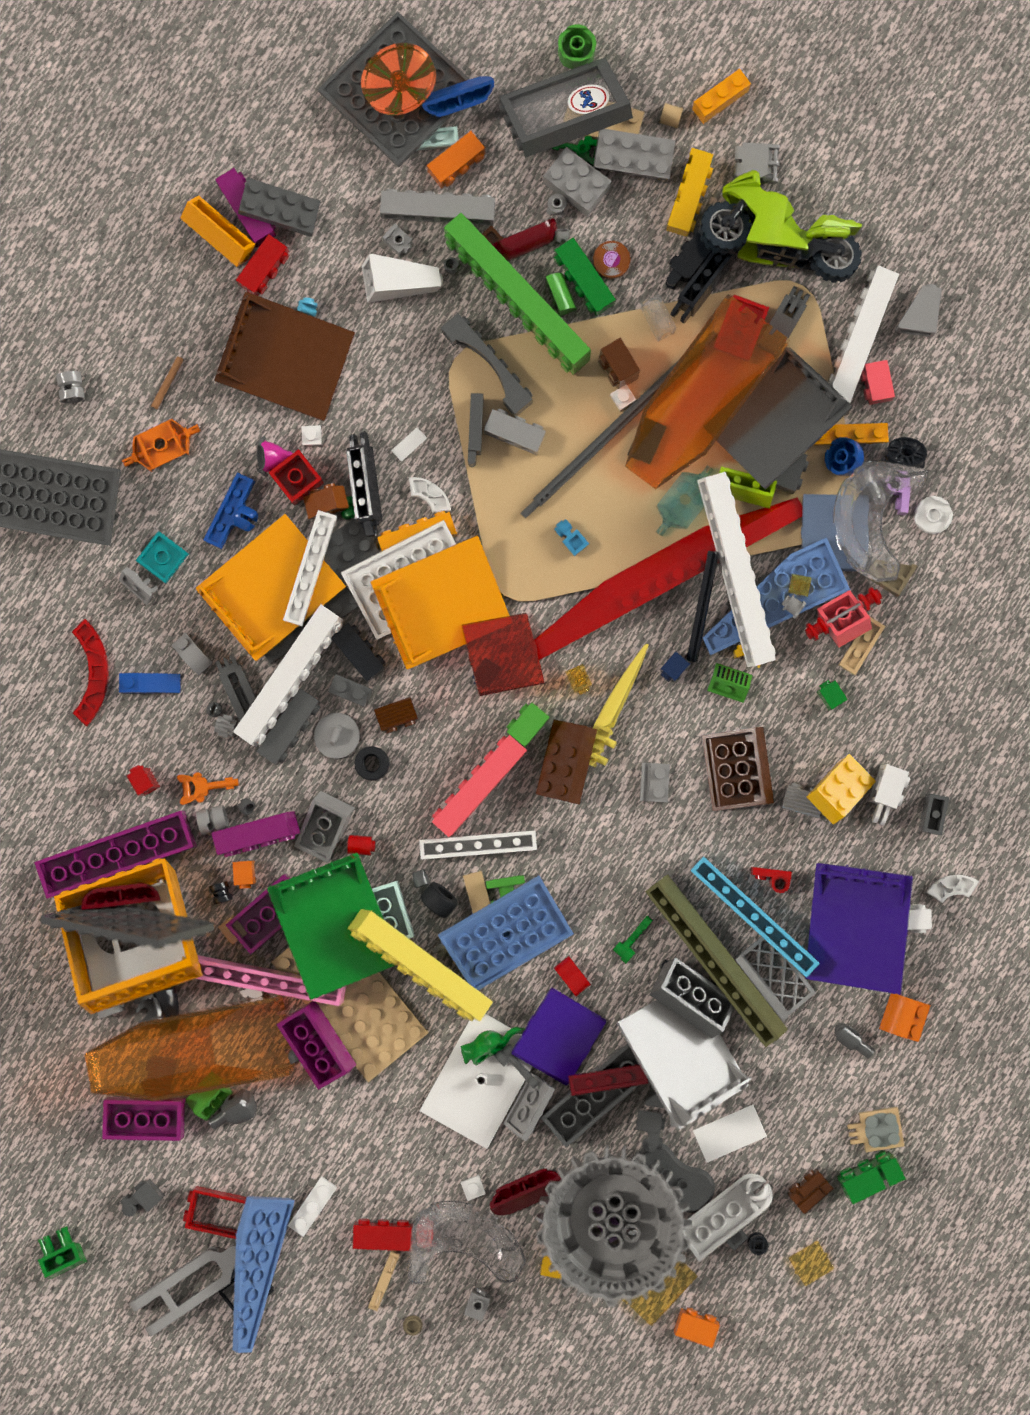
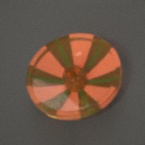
M410 43L389 45L378 51L366 64L361 78L362 92L367 102L376 111L387 115L405 114L415 110L428 99L435 86L436 69L429 54L421 47Z

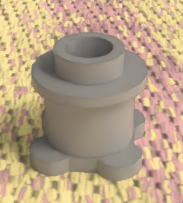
M560 194L552 195L548 200L547 214L557 215L559 218H562L565 214L564 209L567 206V201Z
M794 594L791 597L787 595L781 604L784 606L782 610H787L796 619L806 605V602L799 601L794 597Z

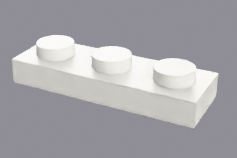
M321 1176L288 1224V1227L304 1237L337 1187Z

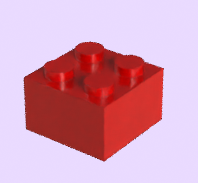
M299 449L268 472L294 506L302 501L304 496L309 495L310 491L324 484L321 477Z

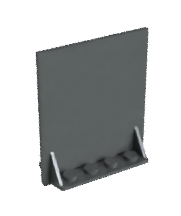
M785 347L783 353L704 427L764 489L768 488L842 417L848 415L849 411L853 408L834 389L833 384L830 385L792 348Z

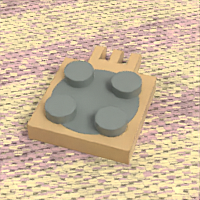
M898 1107L860 1112V1122L847 1125L848 1129L856 1128V1131L849 1132V1137L857 1136V1139L850 1140V1144L864 1143L865 1152L904 1146Z

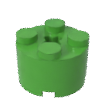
M580 24L570 25L560 34L558 56L564 67L575 69L594 60L596 38L586 26Z

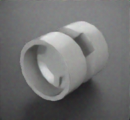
M66 371L56 375L57 385L61 388L59 390L61 403L68 404L85 400L84 389L80 387L82 384L81 372Z
M224 805L212 807L211 811L208 809L196 811L197 823L202 835L214 832V829L219 831L229 828Z

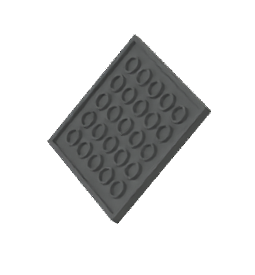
M397 11L318 88V92L399 168L454 114L442 117L429 114L421 105L422 97L408 90L411 89L426 96L434 91L469 80V78ZM405 47H407V60H406L405 77H402V75H403V67H404ZM396 48L401 77L398 79L395 78L379 58L382 54ZM416 48L427 54L429 59L409 79L406 75ZM372 63L394 78L395 82L373 67ZM434 63V66L412 82L410 81ZM368 72L393 82V87L364 90L363 85L366 73ZM436 73V82L433 90L410 88L411 83ZM393 89V91L367 99L365 98L366 96L375 95ZM394 91L398 93L385 114L376 111L370 106ZM408 92L420 106L411 112L403 114V93ZM399 94H401L395 115H392L398 100Z

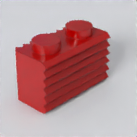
M143 765L131 768L129 770L130 774L126 775L138 796H146L160 788L158 781H156L152 774L153 772L150 771L151 768H146Z

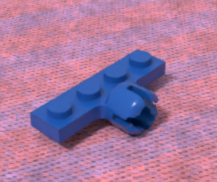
M237 472L203 539L205 542L222 549L234 527L247 532L255 527V525L247 520L250 519L257 522L258 513L247 507L245 502L256 481Z

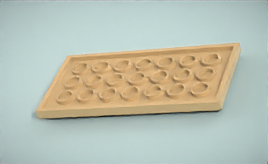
M290 948L286 949L271 962L279 971L299 974ZM380 972L347 985L344 1002L340 1006L317 1002L355 1061V1067L367 1082H370L429 1033ZM301 999L305 1005L311 1002L310 1000Z

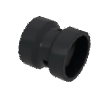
M228 881L209 886L210 892L214 895V905L233 899L232 894L228 892Z
M760 1232L751 1233L747 1240L749 1249L754 1255L765 1254L769 1247L765 1236Z

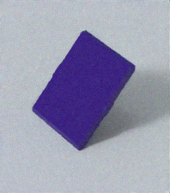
M551 987L537 1011L529 1020L526 1029L511 1054L567 1086L569 1084L568 1075L576 1073L583 1060L589 1054L590 1048L607 1020Z

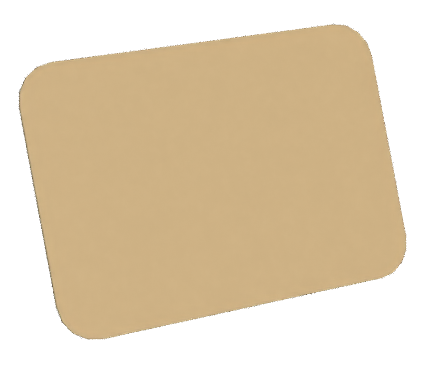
M790 280L771 281L710 294L693 317L690 316L686 323L680 322L684 311L680 310L675 318L670 315L678 302L675 301L567 324L591 349L590 361L575 375L563 370L560 365L561 362L549 355V349L544 344L541 346L536 341L535 334L532 331L483 341L486 346L488 344L492 346L496 352L494 355L499 360L503 359L508 365L507 370L511 374L515 373L521 381L519 384L523 388L527 387L533 394L531 397L533 403L518 416L525 419V423L533 425V423L538 424L546 431L537 455L484 434V428L492 409L496 411L497 409H502L508 412V416L515 417L503 404L505 393L495 371L480 355L469 348H465L454 359L450 368L449 389L483 550L500 592L505 597L518 602H525L595 589L603 581L698 529L709 525L697 480L719 474L721 466L745 473L748 472L733 459L704 427L778 358L757 345L785 295H789L793 286L797 287L794 295L797 296L801 289L804 291L800 297L804 300V296L807 293L810 294V297L806 302V309L779 356L783 353L785 347L792 348L827 382L830 375L834 374L821 311L814 295L803 285ZM734 294L769 307L749 362L713 349L716 337L691 365L541 507L538 506L526 519L520 514L534 501L533 498L630 407L628 406L619 411L610 397V394L616 391L617 387L611 385L607 370L603 371L599 365L601 348L621 337L640 369L638 379L627 385L637 400L697 342L700 343L711 331H715L717 335L719 334ZM789 305L784 314L792 318L797 308L790 314L787 312L791 306ZM471 393H480L484 396L481 455H476V466L472 468L468 465ZM644 417L667 427L650 465L627 455ZM842 417L835 425L845 424L844 417ZM831 445L811 446L804 453L808 455L806 461H809L806 472L802 471L800 479H803L800 490L796 489L794 494L775 488L771 505L797 497L802 504L803 494L861 495L857 473L851 476H838L832 473L825 464V452L827 449L829 450ZM735 500V509L738 515L765 508ZM802 517L748 546L746 550L749 555L752 556L802 545ZM566 519L573 527L571 533L577 529L589 543L575 557L562 542L567 537H560L554 530L556 524L561 520L564 521Z

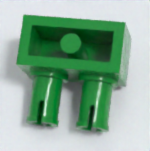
M67 1226L56 1231L62 1246L57 1251L53 1247L50 1235L38 1240L44 1254L42 1258L38 1259L44 1278L53 1279L87 1262L80 1243L72 1241Z

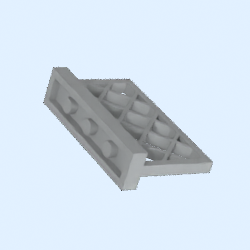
M761 936L733 959L783 1022L816 992L797 968L779 952H774L772 945L771 951L761 950V943L765 940ZM750 951L757 952L756 963H750L745 955ZM760 953L770 954L769 965L760 964ZM774 954L781 955L783 967L773 966ZM759 966L769 967L768 979L760 977ZM772 968L782 969L781 980L772 979ZM786 970H792L795 973V982L785 981ZM771 982L781 983L780 994H775L771 991ZM785 983L794 984L793 996L784 995ZM798 985L805 986L809 993L804 997L797 996ZM783 997L793 998L792 1007L788 1010L783 1006Z

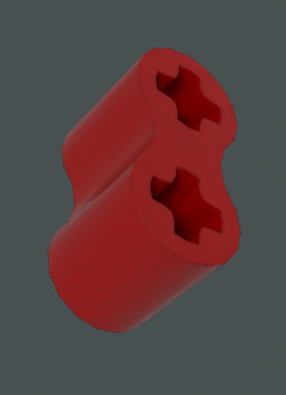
M570 956L554 967L575 996H578L591 985Z

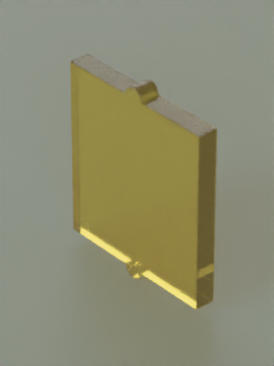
M818 1241L813 1242L789 1257L795 1269V1274L799 1275L805 1286L834 1269L827 1258L828 1254L823 1251Z

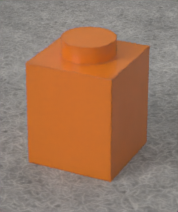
M254 860L232 862L234 885H239V889L251 888V884L256 883Z

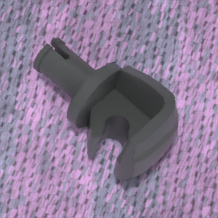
M149 994L133 1000L134 1005L139 1004L135 1014L142 1009L147 1012L146 1016L138 1021L139 1028H148L161 1021L163 1018L162 1010L155 994Z
M244 1088L240 1089L235 1096L229 1094L224 1104L221 1105L222 1112L209 1119L210 1126L216 1130L226 1122L233 1125L252 1119L257 1112L254 1095Z

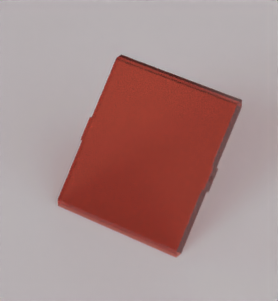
M527 613L462 624L469 654L468 658L470 666H472L479 696L545 684L537 654V646L533 639Z

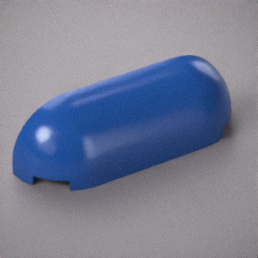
M481 76L434 91L426 95L428 99H421V105L429 114L442 117L481 104L491 94L494 88V79L490 76Z

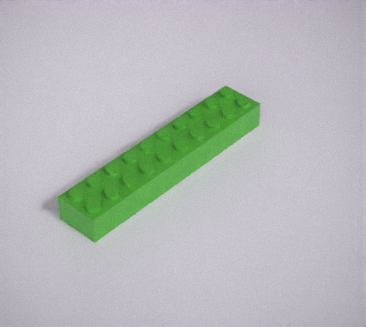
M459 213L444 227L445 243L451 251L455 250L459 254L458 257L462 263H468L472 273L477 278L481 277L485 281V287L497 294L496 298L498 301L510 308L509 312L513 317L519 318L523 322L522 325L528 332L532 331L535 334L536 341L541 346L544 344L549 349V355L561 362L560 365L565 372L575 375L590 361L591 349L462 213Z

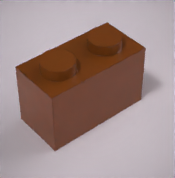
M335 483L324 485L322 490H312L309 495L303 497L308 519H315L318 510L335 514L349 508L344 486H335Z

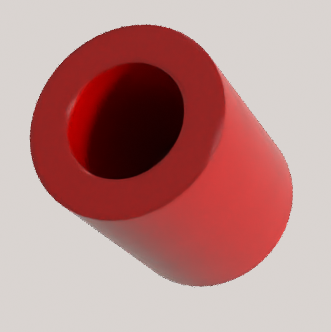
M349 835L347 854L358 853V855L371 856V853L375 852L376 841L373 840L372 836Z

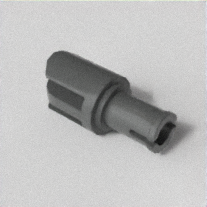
M845 1023L836 1025L834 1033L836 1039L849 1050L856 1049L867 1059L873 1055L875 1049L862 1040L860 1033Z

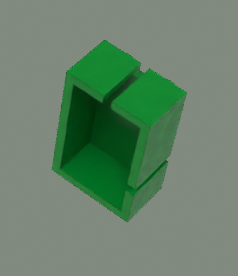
M885 1150L876 1153L875 1158L869 1161L864 1159L858 1162V1166L852 1169L848 1167L841 1170L840 1175L837 1176L846 1197L852 1204H856L887 1189L883 1180H887L890 1187L906 1180L896 1157Z

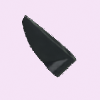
M175 986L155 992V995L173 1031L178 1025L179 1003Z

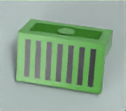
M716 663L707 691L744 703L750 688L752 675Z

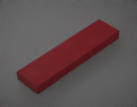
M640 1064L568 1075L571 1096L649 1084L648 1078Z

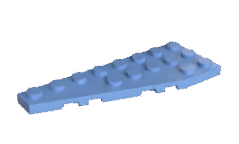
M827 537L791 553L756 586L760 592V602L765 611V621L768 628L793 617L787 610H782L784 606L781 604L787 595L791 597L794 594V597L799 601L806 602V605L800 612L802 613L850 590ZM732 610L702 637L710 655L740 642Z
M247 1196L236 1233L233 1350L237 1353H250L253 1350L295 1202L291 1198Z

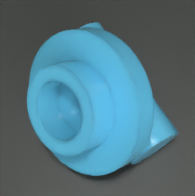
M303 298V300L299 301L297 310L314 317L317 313L316 308L318 304L312 298Z

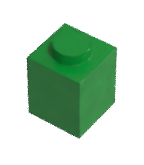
M827 680L819 685L821 689L817 693L829 711L848 700L836 680L832 682Z

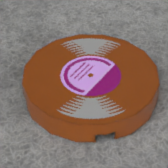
M606 241L600 244L593 256L595 270L601 277L609 280L622 277L628 271L631 262L628 249L622 243L616 241Z

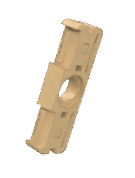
M391 1250L369 1303V1309L378 1311L401 1252Z

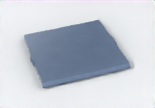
M803 494L801 549L827 537L842 571H867L868 539L870 535L869 495Z

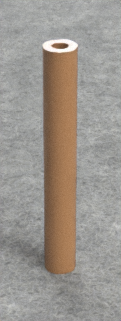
M176 357L151 407L158 410L184 360L181 357Z

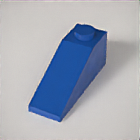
M119 673V693H181V674Z

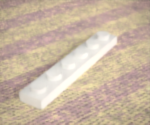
M317 511L283 618L285 622L303 626L337 519L336 515Z

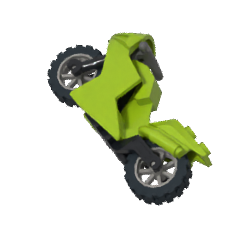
M756 170L741 174L725 185L722 190V196L726 201L723 203L717 202L714 206H709L699 222L698 233L701 234V241L705 243L707 249H712V252L716 254L726 255L729 253L731 255L739 251L737 254L739 259L775 267H787V270H791L794 267L801 270L811 263V269L815 270V274L818 277L821 276L822 280H829L831 283H836L837 281L844 282L846 279H849L858 269L862 260L860 259L862 256V251L859 250L860 245L854 241L855 238L853 237L861 229L862 224L856 223L854 220L840 219L835 215H822L808 231L801 229L792 217L795 210L788 198L774 191L767 192L762 189V186L772 181L774 176L767 174L760 177L759 172ZM717 218L720 224L712 223V221ZM731 229H738V235ZM728 235L733 237V239H727ZM846 256H847L848 262H846V261H845L844 259H842L841 257H846ZM838 262L842 264L843 267H838Z

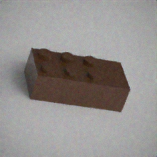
M553 719L536 795L580 805L597 729Z

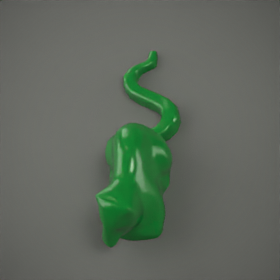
M511 1028L504 1036L493 1030L480 1033L474 1041L461 1046L464 1063L467 1064L470 1060H472L474 1065L482 1063L499 1050L501 1051L513 1035L522 1034L526 1028Z

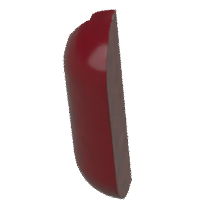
M551 218L494 242L492 245L507 261L514 260L550 244L555 238V231H557L556 220Z
M147 883L98 887L85 895L81 910L161 901L158 891Z
M547 1168L521 1177L499 1187L495 1191L496 1194L492 1201H490V1210L493 1214L500 1216L520 1211L538 1203L541 1196H549L545 1189L550 1181L560 1182L562 1179L558 1172L548 1170Z

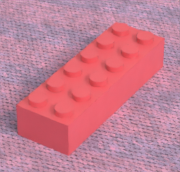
M511 735L508 737L503 736L498 741L497 745L499 747L495 752L490 750L484 757L486 762L482 766L478 764L471 772L473 776L469 781L465 779L458 786L460 791L456 795L452 793L445 801L447 805L444 809L439 808L432 815L434 818L432 823L448 837H451L527 752Z

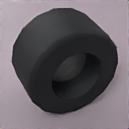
M375 746L361 749L354 761L355 770L358 775L369 781L383 778L390 766L389 757L386 752ZM370 756H375L379 760L380 765L375 771H369L365 767V760Z
M432 882L420 896L424 905L442 918H447L458 905L455 896L445 887L435 882Z

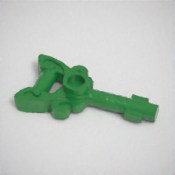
M587 135L584 140L579 141L578 145L567 142L551 149L559 151V148L565 149L567 147L571 151L576 152L580 158L593 167L595 151L593 158L590 157L589 151L592 147H595L596 150L597 139L592 140V137Z

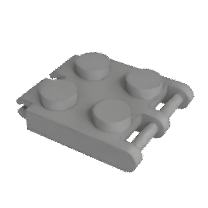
M742 143V146H736L735 161L741 163L734 164V178L751 170L758 171L760 177L771 174V168L773 167L774 178L768 183L777 184L779 181L777 178L779 161L777 160L780 145ZM772 150H774V161H772Z

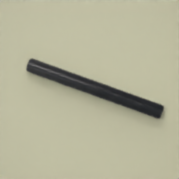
M708 551L687 654V660L690 662L698 661L719 553L716 551Z

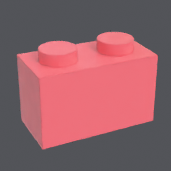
M888 360L865 364L860 376L861 381H865V400L869 401V405L892 401L895 394Z

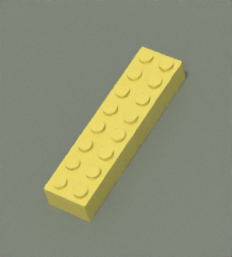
M361 909L347 928L352 932L350 934L358 941L366 942L368 949L382 954L381 958L389 964L397 965L396 969L399 972L413 977L412 981L419 986L428 988L427 992L432 996L443 999L442 1003L448 1008L458 1010L457 1014L463 1019H468L471 1022L473 1020L481 1021L492 1005L493 1001L372 911Z

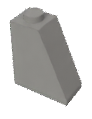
M934 284L922 286L895 328V332L933 337L937 331L942 288H937Z

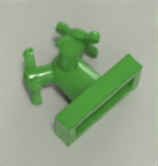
M524 875L486 880L487 889L499 888L501 898L513 891L516 884L525 883Z

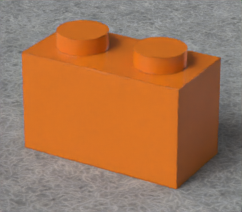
M687 1307L686 1310L681 1308L674 1329L675 1336L713 1348L720 1327L716 1317L710 1314H705V1316L697 1314L698 1311Z

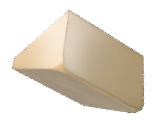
M234 915L218 926L232 945L238 939L226 927V924L235 917ZM239 921L233 924L243 937L247 934Z

